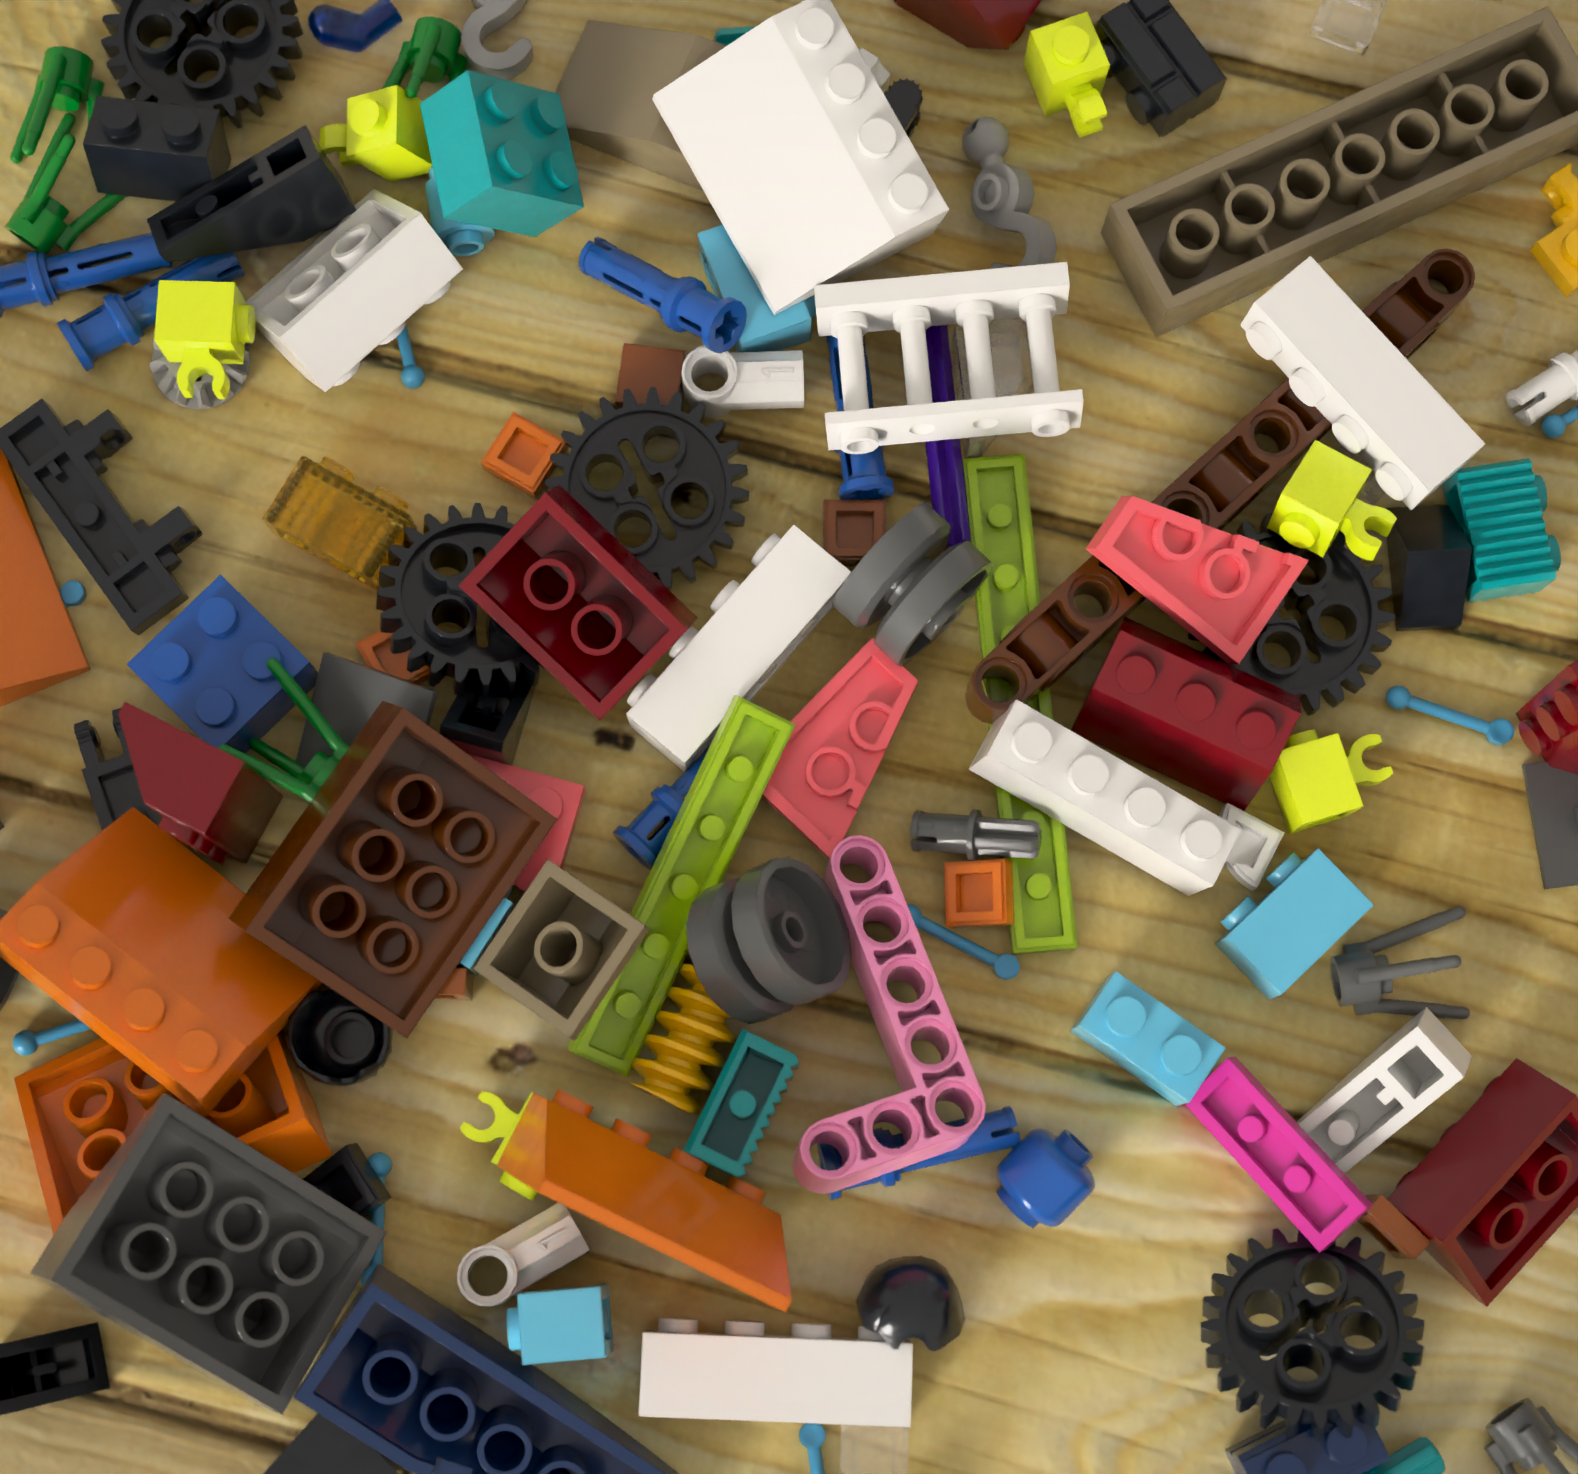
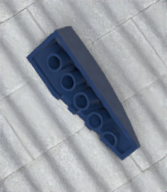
M379 1263L340 1318L294 1395V1398L407 1471L415 1474H679L658 1456L532 1364L522 1365V1358L515 1352Z

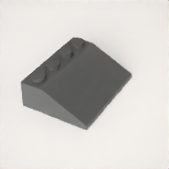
M162 1094L69 1210L30 1274L251 1403L283 1414L384 1238L386 1231L167 1094Z

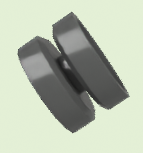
M926 502L916 506L904 515L875 543L846 578L832 604L859 629L870 626L883 618L877 629L874 644L900 667L915 658L952 624L979 590L994 566L969 541L957 543L943 552L950 538L951 525Z
M791 857L769 860L748 870L740 878L728 879L704 890L691 904L686 927L688 951L694 969L712 1001L731 1018L747 1024L766 1021L790 1011L796 1005L809 1003L836 992L847 979L851 961L849 931L840 905L826 882L812 868L801 861Z

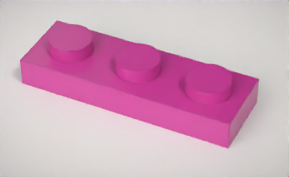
M1236 1056L1228 1057L1201 1084L1191 1101L1185 1104L1319 1252L1331 1246L1373 1206Z

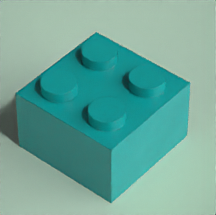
M467 70L420 103L444 219L536 237L584 207L578 171L574 162L560 94Z

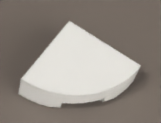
M1226 803L1219 817L1240 828L1241 832L1225 865L1238 882L1249 890L1254 891L1257 889L1285 832Z

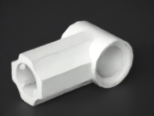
M701 346L690 352L683 362L681 374L685 402L691 410L701 402L705 404V418L721 417L731 410L804 408L802 350L735 353L726 351L715 353L705 346ZM706 373L719 374L726 380L723 387L711 392L703 391L694 384L698 377Z
M558 1202L489 1243L468 1252L458 1267V1286L460 1292L468 1301L478 1306L495 1307L505 1303L512 1296L590 1252V1249L567 1207ZM486 1257L500 1259L506 1266L508 1273L504 1288L492 1296H483L477 1293L472 1287L470 1280L474 1264Z

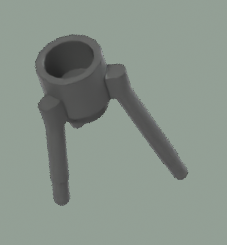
M1457 906L1368 941L1343 945L1344 954L1331 956L1330 959L1332 984L1339 1006L1353 1005L1356 1016L1371 1013L1416 1016L1427 1007L1437 1018L1467 1019L1470 1016V1011L1463 1006L1381 998L1382 994L1392 993V979L1457 968L1461 965V958L1458 955L1432 957L1389 964L1386 955L1374 956V953L1465 917V908Z
M1529 1398L1522 1399L1508 1407L1485 1427L1494 1441L1485 1446L1484 1450L1498 1467L1500 1474H1517L1512 1464L1518 1462L1524 1471H1528L1543 1463L1551 1474H1570L1554 1454L1557 1450L1554 1443L1578 1464V1443L1555 1423L1544 1406L1536 1408Z

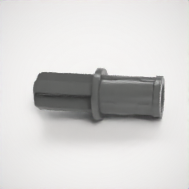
M975 809L970 812V815L927 813L916 810L912 817L910 836H917V839H912L910 842L912 851L967 854L969 861L978 860L979 855L1033 859L1039 854L1042 838L1039 823L1034 820L982 817L981 811Z

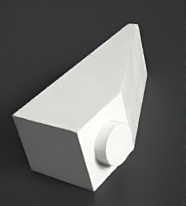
M1426 1007L1375 1049L1305 1113L1297 1123L1345 1174L1464 1078L1472 1055Z

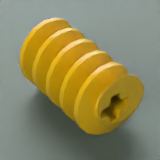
M683 964L680 973L692 988L671 987L668 997L676 1004L680 1012H658L656 1020L668 1032V1035H646L644 1043L654 1053L656 1058L655 1060L634 1058L632 1067L644 1079L643 1084L628 1083L688 1114L698 1115L702 1107L689 1094L690 1090L711 1091L714 1086L712 1081L702 1072V1066L723 1067L726 1060L713 1045L715 1041L734 1044L738 1037L725 1024L727 1018L731 1017L712 1001L698 979L694 966Z

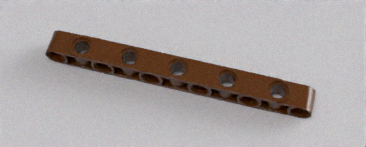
M1452 249L1436 250L1427 255L1399 282L1396 281L1385 289L1362 312L1406 359H1409L1437 331L1441 324L1450 317L1470 292L1475 281L1473 265L1459 251ZM1428 279L1438 280L1444 284L1448 294H1442L1434 290L1429 284ZM1287 378L1151 503L1201 520L1202 524L1222 530L1310 449L1315 440L1319 441L1332 429V424L1315 406L1311 407L1304 404L1294 394L1289 385V378ZM1264 434L1274 439L1278 445L1279 453H1269L1259 448L1255 442L1254 435ZM1092 555L1027 614L1003 638L999 645L979 663L967 684L965 692L968 709L981 722L993 724L1009 709V705L1016 699L1027 705L1040 692L1043 693L1118 626L1124 617L1130 615L1147 598ZM1083 594L1093 596L1101 604L1103 615L1095 618L1084 616L1076 608L1074 597ZM988 677L1002 678L1010 685L1013 698L1006 702L991 700L982 690L981 681Z

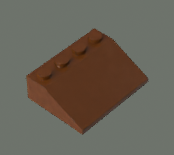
M382 701L232 912L229 919L284 958L399 1034L408 1038L558 819L404 707Z

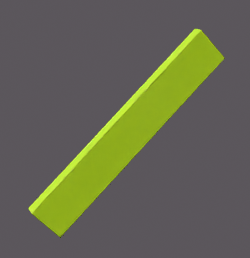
M733 696L630 914L650 929L576 1040L570 1039L567 1045L570 1052L629 1077L633 1069L632 1062L634 1058H638L644 1045V1039L650 1033L656 1016L661 1010L688 953L686 923L691 904L704 890L721 883L796 725L795 723L740 696Z

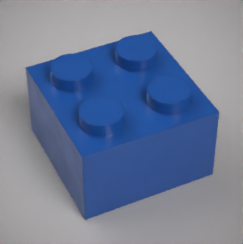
M221 574L126 664L204 742L216 748L220 744H227L243 753H247L251 749L249 742L252 738L261 739L296 705L267 668V660L269 658H276L306 695L315 687L318 671Z

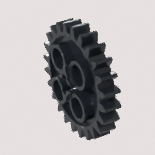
M111 0L120 14L105 15L102 19L108 32L111 34V36L101 40L103 48L111 58L106 64L113 78L120 80L117 85L126 99L220 110L221 117L228 116L237 129L242 127L240 111L248 108L259 117L264 115L259 101L263 95L278 101L283 98L275 81L276 79L294 81L296 76L291 64L287 60L300 59L303 55L298 40L294 39L303 35L299 18L294 16L298 12L294 0H203L198 3H189L190 0ZM248 26L257 27L255 32L243 38L234 37L242 28ZM171 37L165 45L158 48H149L157 38ZM210 70L218 71L217 75L210 81L204 83L195 82L198 76Z
M650 387L645 404H637L630 389H624L623 407L616 410L605 397L600 398V408L603 415L601 418L595 420L583 411L578 413L581 425L585 430L581 436L564 430L561 433L563 441L571 451L569 455L551 454V463L564 472L563 476L546 479L545 485L547 489L550 490L561 485L616 539L617 529L623 521L632 517L644 519L652 527L648 541L638 547L623 546L654 576H659L661 583L670 591L673 583V572L680 570L689 582H695L696 576L693 563L700 560L705 565L715 569L717 567V560L711 550L714 544L730 550L734 547V541L724 531L725 526L743 527L745 523V517L731 509L732 504L749 501V491L732 486V482L748 475L747 465L728 463V460L740 450L738 441H728L719 444L718 439L725 430V422L720 419L705 427L702 424L706 412L705 404L699 403L687 414L682 411V393L678 391L671 398L668 406L660 405L656 387ZM661 434L671 436L680 445L677 455L665 463L654 462L648 459L644 453L648 441L654 436ZM628 441L631 443L652 485L660 482L663 483L657 489L660 504L676 532L675 539L667 540L664 537L648 501L643 496L635 499L632 498V496L639 492L638 485L628 462L619 448L621 442ZM604 462L614 463L623 470V478L620 484L609 491H599L589 484V475L592 469ZM689 489L697 490L706 497L708 506L702 515L694 519H684L672 509L673 501L682 491Z
M480 503L474 504L471 518H463L458 509L451 505L448 508L447 522L441 524L434 516L428 513L424 515V535L415 529L406 527L403 536L404 547L390 545L388 549V564L390 566H380L378 585L382 588L377 590L376 609L384 611L380 614V631L383 633H394L391 636L390 651L392 654H398L411 650L408 655L407 670L412 673L425 665L431 668L429 685L432 687L440 683L445 676L454 678V695L460 696L467 682L476 683L481 698H487L491 682H499L508 696L513 695L516 677L519 675L533 687L538 684L539 665H542L488 613L486 619L488 646L484 648L478 646L476 636L477 603L458 586L475 568L473 554L480 552L485 557L514 526V524L507 522L508 512L506 506L501 505L492 519L485 518L484 510ZM449 567L454 568L460 573L458 575L446 576L435 570ZM447 622L455 623L462 627L463 630L449 633L442 631L437 625Z
M1269 513L1261 521L1260 533L1248 521H1244L1237 529V534L1256 540L1260 545L1279 552L1291 553L1308 559L1309 561L1306 565L1310 566L1314 571L1316 582L1313 585H1302L1295 581L1240 664H1227L1300 697L1304 711L1310 716L1320 708V695L1334 708L1344 701L1341 686L1356 694L1366 685L1359 671L1373 675L1381 667V662L1371 652H1384L1391 645L1392 640L1378 632L1377 629H1383L1395 621V614L1379 610L1378 606L1384 603L1393 592L1389 588L1373 587L1372 581L1383 571V566L1373 565L1364 568L1359 562L1362 558L1356 556L1343 546L1346 540L1345 535L1341 531H1339L1322 558L1307 549L1289 544L1281 535L1268 529L1267 526L1272 516V513ZM1282 607L1286 611L1297 609L1301 618L1298 621L1293 617L1283 620L1278 611ZM1331 616L1338 619L1344 626L1346 632L1345 640L1336 641L1326 637L1321 631L1319 618ZM1187 634L1188 639L1199 641L1192 634ZM1278 643L1283 646L1290 655V667L1276 668L1265 659L1263 645ZM1206 647L1202 651L1203 653L1209 656H1212L1222 662H1225L1213 651H1211L1208 647ZM1307 647L1318 656V663H1312L1309 660Z
M1277 1228L1273 1229L1271 1248L1266 1249L1258 1241L1251 1238L1248 1240L1247 1245L1248 1261L1230 1253L1227 1256L1226 1266L1229 1276L1213 1273L1211 1277V1292L1215 1296H1205L1203 1298L1202 1316L1208 1320L1201 1322V1342L1210 1345L1205 1349V1363L1207 1368H1222L1217 1377V1388L1220 1392L1230 1391L1239 1387L1236 1395V1410L1239 1413L1250 1409L1255 1404L1261 1407L1260 1427L1266 1429L1279 1416L1286 1419L1288 1438L1294 1439L1301 1423L1311 1424L1317 1442H1323L1326 1434V1424L1336 1423L1340 1432L1347 1439L1352 1437L1354 1417L1359 1416L1366 1424L1375 1428L1378 1426L1380 1415L1378 1404L1396 1412L1399 1409L1401 1393L1398 1388L1412 1391L1416 1378V1371L1412 1367L1421 1366L1424 1346L1417 1343V1341L1423 1338L1424 1320L1412 1317L1417 1311V1294H1400L1403 1290L1405 1278L1402 1270L1386 1275L1382 1274L1385 1262L1384 1252L1379 1251L1366 1260L1361 1257L1360 1237L1356 1236L1345 1248L1336 1246L1335 1241L1326 1250L1319 1252L1300 1231H1298L1297 1242L1288 1243L1284 1234ZM1312 1283H1324L1335 1291L1327 1295H1317L1310 1292L1306 1286ZM1354 1302H1358V1303H1360V1304L1362 1305V1306L1354 1305V1306L1345 1308L1346 1306H1348V1305H1350L1351 1303H1354ZM1256 1314H1268L1275 1317L1279 1322L1270 1327H1262L1252 1323L1249 1318ZM1352 1335H1362L1369 1338L1375 1346L1368 1349H1357L1350 1346L1344 1339ZM1277 1354L1275 1357H1273V1358L1270 1359V1360H1263V1359L1260 1357V1356H1271V1355ZM1306 1367L1313 1370L1319 1377L1309 1382H1302L1291 1378L1286 1372L1292 1368Z

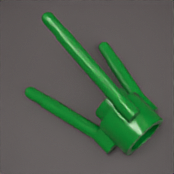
M422 17L418 19L415 23L411 40L403 42L399 58L382 89L395 85L400 86L407 71L410 70V80L405 93L407 97L415 98L423 80L434 83L441 82L445 75L449 76L450 83L463 74L467 66V60L465 56L458 53L462 41L460 30L452 23L441 18Z
M54 46L45 51L34 96L10 155L13 163H20L24 154L31 156L35 153L51 107L70 112L78 110L80 103L86 102L89 124L97 96H102L104 83L92 78L94 61L88 55L64 46Z
M66 113L63 116L23 200L5 225V228L34 250H38L39 253L45 252L46 255H48L55 244L68 252L82 232L127 197L124 195L106 194L71 224L67 225L64 222L70 212L48 194L64 167L66 159L76 141L75 137L69 134L75 123V116L72 113Z
M269 658L266 662L267 668L334 753L330 757L320 749L308 765L304 767L260 739L252 738L249 742V747L283 770L281 771L227 744H220L217 748L244 761L262 778L300 796L310 803L350 746L341 739L276 658Z

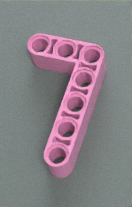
M862 835L849 836L838 843L832 852L823 880L840 905L849 931L851 962L902 1092L825 1118L807 1129L795 1150L792 1161L793 1171L802 1186L811 1192L819 1194L832 1193L959 1148L967 1142L984 1119L986 1110L983 1093L889 858L878 842ZM846 864L859 865L867 871L870 881L866 883L851 882L844 877L840 867ZM868 922L883 923L892 932L894 940L885 943L876 942L868 937L863 925ZM896 980L908 983L916 992L917 1000L912 1003L897 1001L888 992L887 983ZM918 1040L932 1043L940 1053L941 1062L932 1065L922 1063L912 1053L910 1043ZM940 1101L955 1103L964 1113L965 1125L951 1127L944 1124L936 1114L935 1103ZM879 1122L894 1124L903 1134L904 1146L896 1149L882 1146L874 1137L873 1125ZM819 1143L832 1145L839 1151L842 1157V1167L832 1171L819 1168L810 1157V1147Z

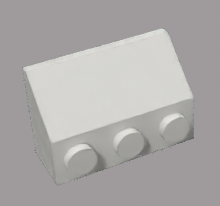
M376 189L369 192L355 205L357 211L343 218L334 228L325 231L246 301L247 305H253L258 331L306 379L324 392L332 386L348 381L358 371L360 361L378 345L386 344L395 339L403 331L406 324L405 321L423 304H430L442 297L451 285L450 280L463 270L420 212Z

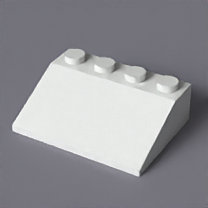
M805 0L771 16L653 95V102L773 315L815 295L814 285L839 283L933 235L949 211L947 204L831 0Z

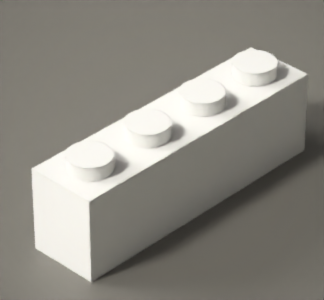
M1311 256L1257 299L1240 326L1246 331L1247 340L1253 350L1266 360L1272 359L1289 378V385L1294 394L1304 404L1311 407L1315 406L1332 424V431L1338 442L1349 452L1358 453L1375 471L1376 480L1382 490L1391 498L1398 501L1402 500L1410 510L1414 509L1464 466L1485 445L1483 440Z
M795 525L782 538L774 533L761 545L751 561L756 568L741 585L732 580L721 590L710 606V609L715 612L700 631L693 626L690 627L669 652V656L673 659L671 664L658 678L653 674L647 675L627 699V703L632 707L626 713L630 727L683 772L711 744L733 696H740L750 702L831 611L834 607L832 604L838 590L851 573L850 570Z
M1017 699L1009 705V709L993 722L969 770L1187 896L1214 886L1241 832L1240 828Z
M658 1318V1330H645L642 1337L639 1416L911 1427L913 1343L910 1340H903L898 1349H893L877 1332H871L865 1329L864 1326H858V1338L831 1337L832 1325L792 1323L791 1335H766L765 1322L725 1320V1332L716 1333L698 1332V1319Z

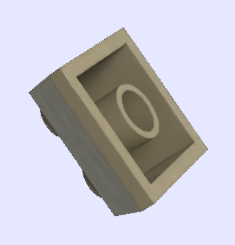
M547 859L473 969L567 1037L576 1040L650 928Z

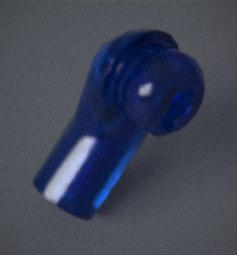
M378 0L361 14L327 4L319 5L310 12L308 26L314 38L323 45L360 53L403 20L390 0Z

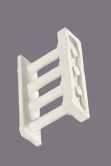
M1067 262L814 285L819 337L832 335L838 338L844 411L825 413L828 451L841 449L848 454H865L883 445L1032 432L1040 437H1053L1066 433L1070 428H1080L1084 402L1082 389L1060 391L1052 327V317L1057 314H1067L1070 288ZM1021 318L1027 323L1034 394L996 397L988 324L993 320ZM958 324L964 329L971 399L933 403L925 330L930 326ZM896 330L901 335L907 405L869 409L863 336L867 332Z

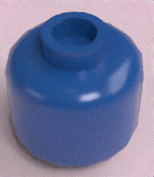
M1042 1128L1034 1129L998 1165L997 1174L1002 1185L996 1190L997 1195L1011 1212L1029 1227L1035 1228L1039 1223L1049 1227H1056L1063 1223L1093 1192L1095 1180L1092 1172L1087 1167V1164L1093 1159V1155L1076 1136L1066 1129L1058 1137L1048 1130Z

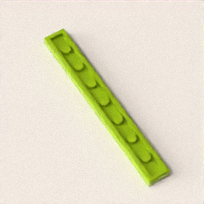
M1025 454L966 458L962 460L971 536L970 543L994 564L989 576L975 594L981 661L999 645L1003 638L1027 614L1041 603ZM988 677L983 680L985 695L991 700L1006 702L1013 698L1010 685L1002 678ZM1049 687L1043 693L1040 692L1027 706L1053 720ZM988 723V731L990 730L992 724ZM994 784L997 818L1034 820L1039 823L1042 835L1041 847L1037 857L1029 859L1001 856L1002 859L1011 860L1013 868L1014 925H1008L1011 955L1076 950L1078 945L1065 825Z

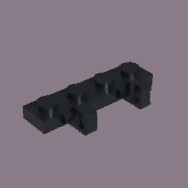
M41 398L0 428V449L130 630L140 635L189 599V596L171 571L175 570L182 563L177 554L192 544L203 533L188 512L180 506L173 509L151 526L143 519L134 522L100 475L108 470L102 459L111 457L133 439L124 424L111 410L107 409L85 426L78 419L65 426L53 408Z

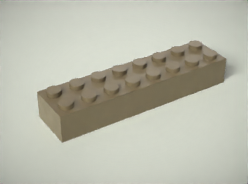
M1549 6L1110 204L1101 235L1155 337H1159L1279 282L1309 256L1317 263H1320L1578 145V57Z

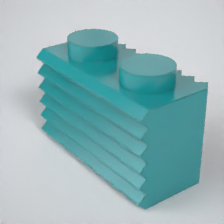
M1529 458L1460 468L1442 484L1446 505H1449L1472 547L1466 588L1468 603L1537 593L1556 579V572L1559 570L1561 563L1560 548L1555 536L1548 535L1545 531L1546 522L1542 517L1547 507V490L1543 478L1540 475H1535L1532 471V461Z
M742 1029L683 1151L736 1178L747 1176L744 1166L753 1164L750 1154L758 1152L756 1142L764 1140L762 1130L770 1128L768 1118L776 1116L774 1106L781 1104L780 1095L787 1092L786 1083L793 1081L792 1071L799 1067L797 1056Z

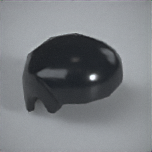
M333 989L312 991L304 997L288 1019L286 1044L296 1066L313 1080L329 1086L345 1087L368 1080L375 1076L380 1068L384 1067L392 1052L393 1029Z
M904 1256L889 1259L877 1265L867 1275L856 1300L858 1313L865 1329L877 1332L893 1349H898L905 1339L917 1338L926 1345L928 1350H940L960 1335L965 1321L962 1300L949 1272L936 1260L923 1256Z

